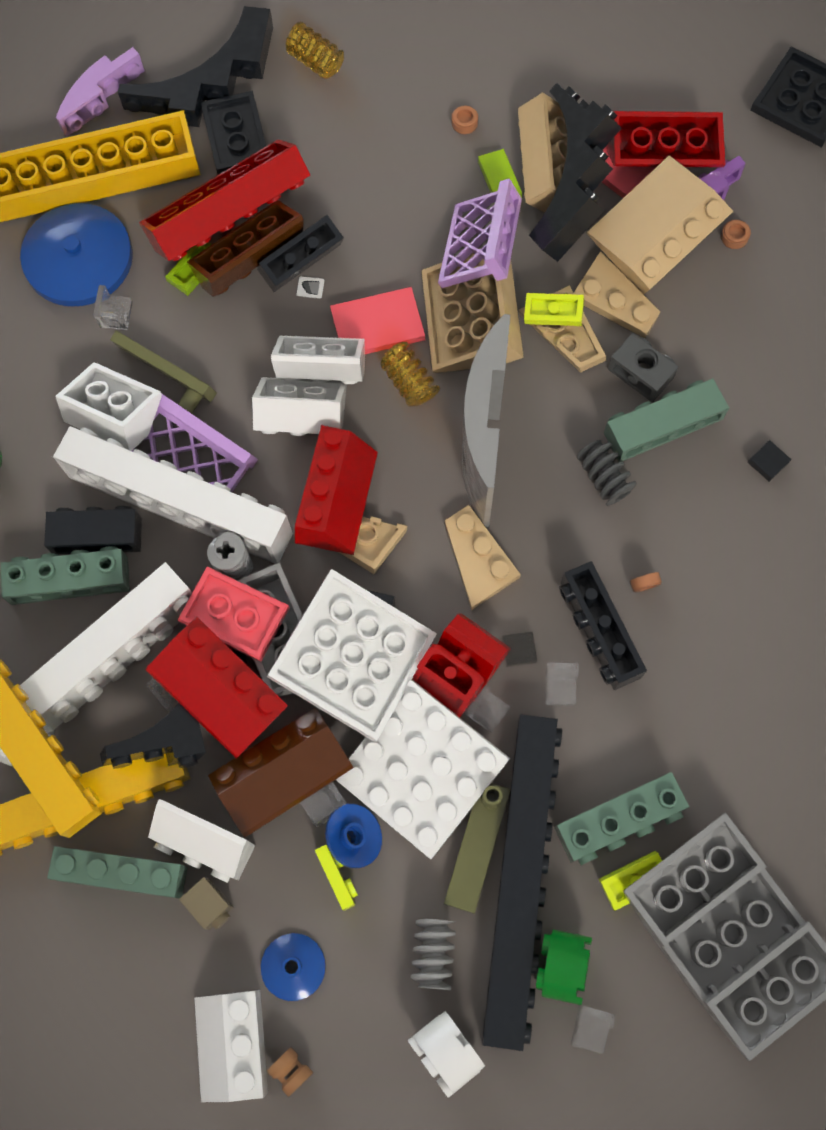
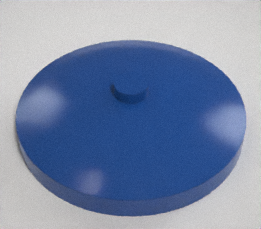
M85 203L63 205L42 215L27 231L20 252L22 270L32 288L40 296L52 303L71 307L93 304L112 294L127 277L133 259L131 240L122 222L110 211Z

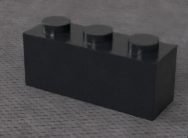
M326 215L259 262L257 270L272 291L275 292L340 246L344 237L329 216Z
M117 506L113 510L87 507L83 511H74L71 508H58L54 512H46L44 546L51 553L58 555L71 554L75 550L97 552L101 548L108 546L122 549L123 552H141L142 518L137 510L130 506Z

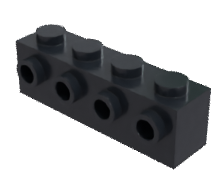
M590 561L565 572L561 580V586H559L560 593L566 603L570 602L575 611L572 613L576 626L579 630L584 629L588 640H586L587 648L592 657L597 656L602 666L599 668L604 682L607 685L611 684L613 690H617L641 679L647 672V669L593 562Z

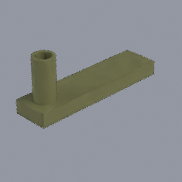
M117 330L110 340L120 349L186 387L187 390L178 405L191 414L202 398L211 402L217 393L208 384Z
M491 783L472 807L444 901L445 905L475 914L511 789Z

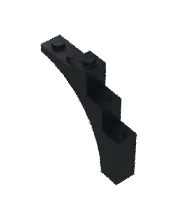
M244 6L239 23L229 40L215 55L185 74L160 82L120 84L118 95L123 109L131 112H150L157 115L184 110L188 126L200 127L203 113L200 102L233 95L237 77L263 79L273 31L270 9Z
M556 83L550 90V93L559 103L565 118L567 156L562 178L554 198L529 236L542 251L558 262L604 211L597 203L600 197L593 191L613 170L605 161L609 156L603 149L622 128L614 121L618 115L606 104L601 108L594 101L590 104L584 100L578 103L577 101L581 97L570 86L564 90Z
M229 647L247 665L245 654ZM178 703L168 715L153 727L130 739L105 746L100 753L102 766L112 765L113 769H118L131 765L132 760L144 758L145 762H153L164 758V754H166L168 766L178 764L179 768H186L198 764L197 760L206 753L199 722Z

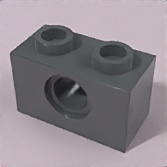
M632 333L611 356L608 370L653 403L674 379L679 366L675 364L670 356L661 354L654 349L648 340ZM639 363H645L649 365L650 368L644 369L639 366Z

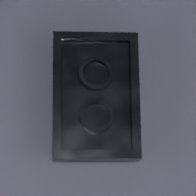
M253 90L200 102L218 175L266 147Z

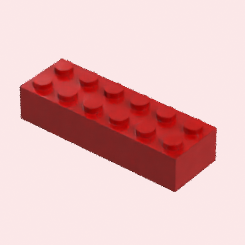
M278 139L140 221L139 224L155 252L168 261H177L186 256L187 250L193 246L199 247L208 243L211 240L210 236L218 231L225 232L235 225L234 222L241 217L248 218L258 212L257 208L264 203L271 204L281 198V193L284 191L299 188L305 183L304 179L311 175L297 146Z

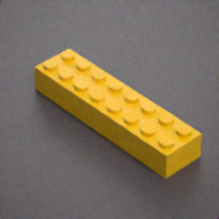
M184 110L0 153V222L51 211L67 204L85 203L201 175Z

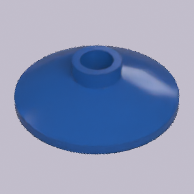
M358 804L343 805L330 815L325 835L327 846L333 857L339 863L349 868H362L371 864L377 858L382 846L381 828L375 816L368 809ZM347 834H349L351 842H349Z
M290 933L276 938L266 948L262 957L261 975L263 982L273 995L283 1000L298 1001L309 997L319 988L325 975V957L320 946L313 939L303 934ZM291 960L295 961L298 965L297 971L293 974L286 970V965Z

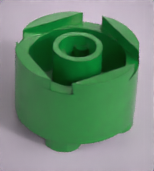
M554 929L551 935L544 934L541 954L547 957L545 969H538L536 988L537 990H542V997L582 1006L583 998L577 997L578 990L585 991L590 950L584 949L585 944L592 945V937Z

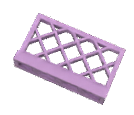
M510 178L500 181L498 191L455 204L438 284L441 288L493 274L496 281L507 278L522 201ZM495 203L489 210L486 209L489 205ZM470 211L464 218L462 217L463 212ZM480 214H483V216H481L474 224L471 223V222L474 221ZM492 219L491 224L485 229H482ZM466 227L469 228V229H468L466 232H464L460 237H458V235H459ZM476 233L479 234L471 243H468ZM488 239L487 244L484 245L481 249H478V247ZM462 246L465 247L456 257H454V254ZM472 253L475 254V255H474L470 260H468L466 263L463 262V261H464L468 256H470ZM482 259H484L485 263L483 266L474 268ZM458 266L460 267L455 274L450 275Z
M162 394L155 418L159 413L166 417L168 430L154 432L152 424L149 435L144 439L150 440L151 454H148L151 457L150 459L159 462L158 457L172 454L173 464L177 467L178 471L188 472L195 470V473L200 476V469L215 466L217 481L209 483L212 485L215 482L223 485L227 484V487L231 489L230 492H233L249 467L252 469L258 459ZM172 422L178 425L179 427L173 428ZM188 432L191 445L176 448L174 433ZM169 435L171 449L157 452L155 437ZM195 438L203 443L196 444ZM210 447L214 461L199 464L197 449ZM192 450L194 465L180 468L177 453ZM218 453L222 455L225 459L219 460ZM232 462L239 467L232 478L222 480L221 464Z

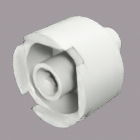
M446 1011L435 1017L407 1040L419 1057L425 1053L426 1056L421 1061L432 1077L435 1078L440 1074L441 1077L436 1082L448 1098L485 1067L482 1060Z

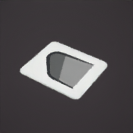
M300 276L296 295L322 298L325 280L322 278Z

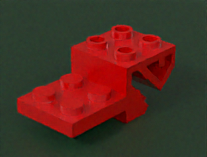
M462 613L457 614L443 630L438 644H432L417 665L418 669L411 680H414L461 718L472 701L480 696L511 648Z

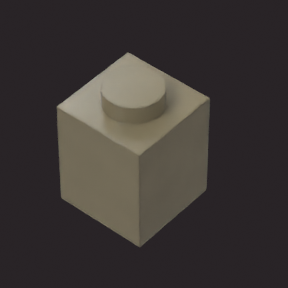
M206 877L198 881L179 899L203 929L210 930L212 927L216 930L229 920L231 916L228 912L234 908L212 881Z

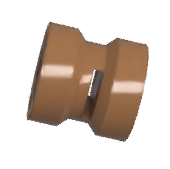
M292 1047L267 1070L273 1079H278L281 1082L282 1090L288 1097L314 1073L308 1065L300 1063L298 1054ZM297 1067L298 1069L286 1080L284 1077Z

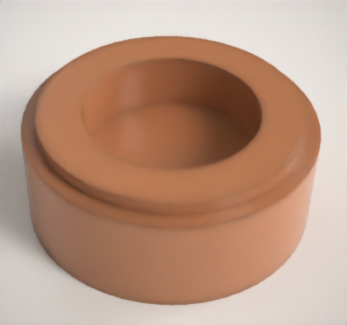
M460 106L453 111L452 127L456 132L470 134L476 130L478 126V113L474 108Z
M731 220L725 224L721 233V240L728 248L740 249L747 244L751 230L745 222Z
M659 572L646 574L630 580L633 592L645 591L662 583Z

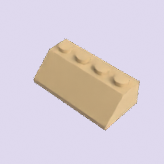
M542 92L518 108V125L521 139L520 149L522 152L524 197L527 204L542 212H546L562 178L567 156V130L559 103Z

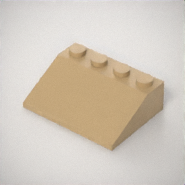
M668 156L586 234L644 295L721 224L733 210L714 189L671 156Z
M472 253V254H471L470 256H468L463 262L466 263V262H467L468 260H470L475 254ZM482 259L474 268L483 266L485 263L484 259ZM511 260L506 279L496 281L493 274L445 288H441L438 284L442 263L422 270L433 372L471 369L476 353L484 338L504 314L510 315L506 363L524 358ZM458 266L450 275L455 274L460 267Z

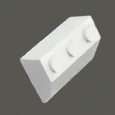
M279 336L271 354V362L276 378H284L287 382H297L301 379H311L315 383H326L329 380L341 381L343 384L362 382L365 372V339Z
M93 362L55 397L65 423L78 429L82 427L96 433L98 438L105 441L108 438L120 442L125 449L132 451L149 435L162 394L159 390Z
M262 377L252 397L253 430L261 431L264 434L290 432L294 436H303L307 433L319 434L321 425L342 429L347 384H343L341 381L315 383L312 380L305 379L297 382H287L284 378Z
M161 799L156 804L148 838L156 841L155 849L170 856L175 850L185 855L182 860L183 862L197 869H200L201 865L204 864L213 869L210 875L228 883L230 877L239 881L254 850L255 845Z
M260 990L195 997L201 1102H234L264 1098L268 1094Z

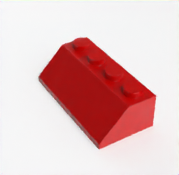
M614 111L618 115L614 121L622 128L607 144V153L614 166L657 167L668 156H671L684 167L725 166L723 112Z
M321 425L295 523V544L354 555L378 452L349 430Z
M198 617L178 633L145 669L236 759L288 706Z

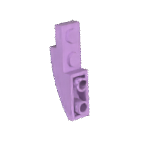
M133 47L112 62L104 55L89 67L71 87L60 105L56 116L61 130L66 137L78 131L84 124L94 117L101 115L104 110L109 108L106 98L115 94L120 84H127L145 71L140 55Z

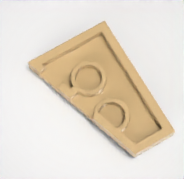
M601 251L574 291L576 295H584L585 307L643 338H646L660 315V311Z
M569 285L552 294L574 293ZM525 307L518 310L519 315L523 318L525 313ZM584 312L582 326L530 324L580 373L606 361V355Z
M469 505L445 520L446 531L472 611L519 579L521 574Z
M373 516L371 518L363 517L354 555L340 554L375 574L407 532L408 526L398 523L397 526L384 523L382 519Z

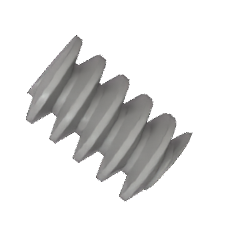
M226 531L213 539L209 544L207 556L214 570L235 580H240L250 574L253 569V562L244 542L238 535Z
M427 918L416 920V925L424 929L423 932L414 935L415 939L423 942V945L413 947V952L422 956L421 959L412 961V966L421 970V972L411 975V979L419 983L417 987L451 990V985L442 980L452 976V971L444 968V965L453 963V958L446 955L445 951L452 950L455 947L454 944L446 941L447 937L456 935L455 930L447 927V924L454 923L455 921Z

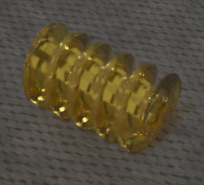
M302 21L297 22L290 30L286 40V51L289 55L303 62L306 67L311 68L313 72L318 73L324 79L331 78L339 71L344 60L343 50L338 51L337 45L330 44L326 38L322 39L320 33H314L311 27L306 28V24Z
M401 342L385 353L380 365L384 371H387L388 378L393 380L394 387L399 389V394L405 398L406 404L408 406H418L437 395L440 387L438 385L429 387L434 382V378L432 376L425 377L428 372L427 368H419L422 361L419 358L413 359L415 351L412 349L407 350L409 347L408 342Z

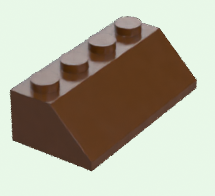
M277 200L188 260L187 263L202 289L212 297L226 292L229 286L237 280L249 276L252 270L258 267L259 262L302 233L304 219L301 214Z
M315 707L240 754L237 759L234 758L210 773L208 777L218 797L245 838L354 767Z

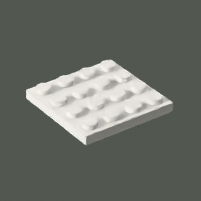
M331 569L266 677L376 742L403 696L406 684L413 678L418 669L417 665L429 649L437 633Z
M409 680L405 686L403 696L378 741L374 742L365 737L349 758L354 768L336 780L428 858L432 859L510 758L414 680Z

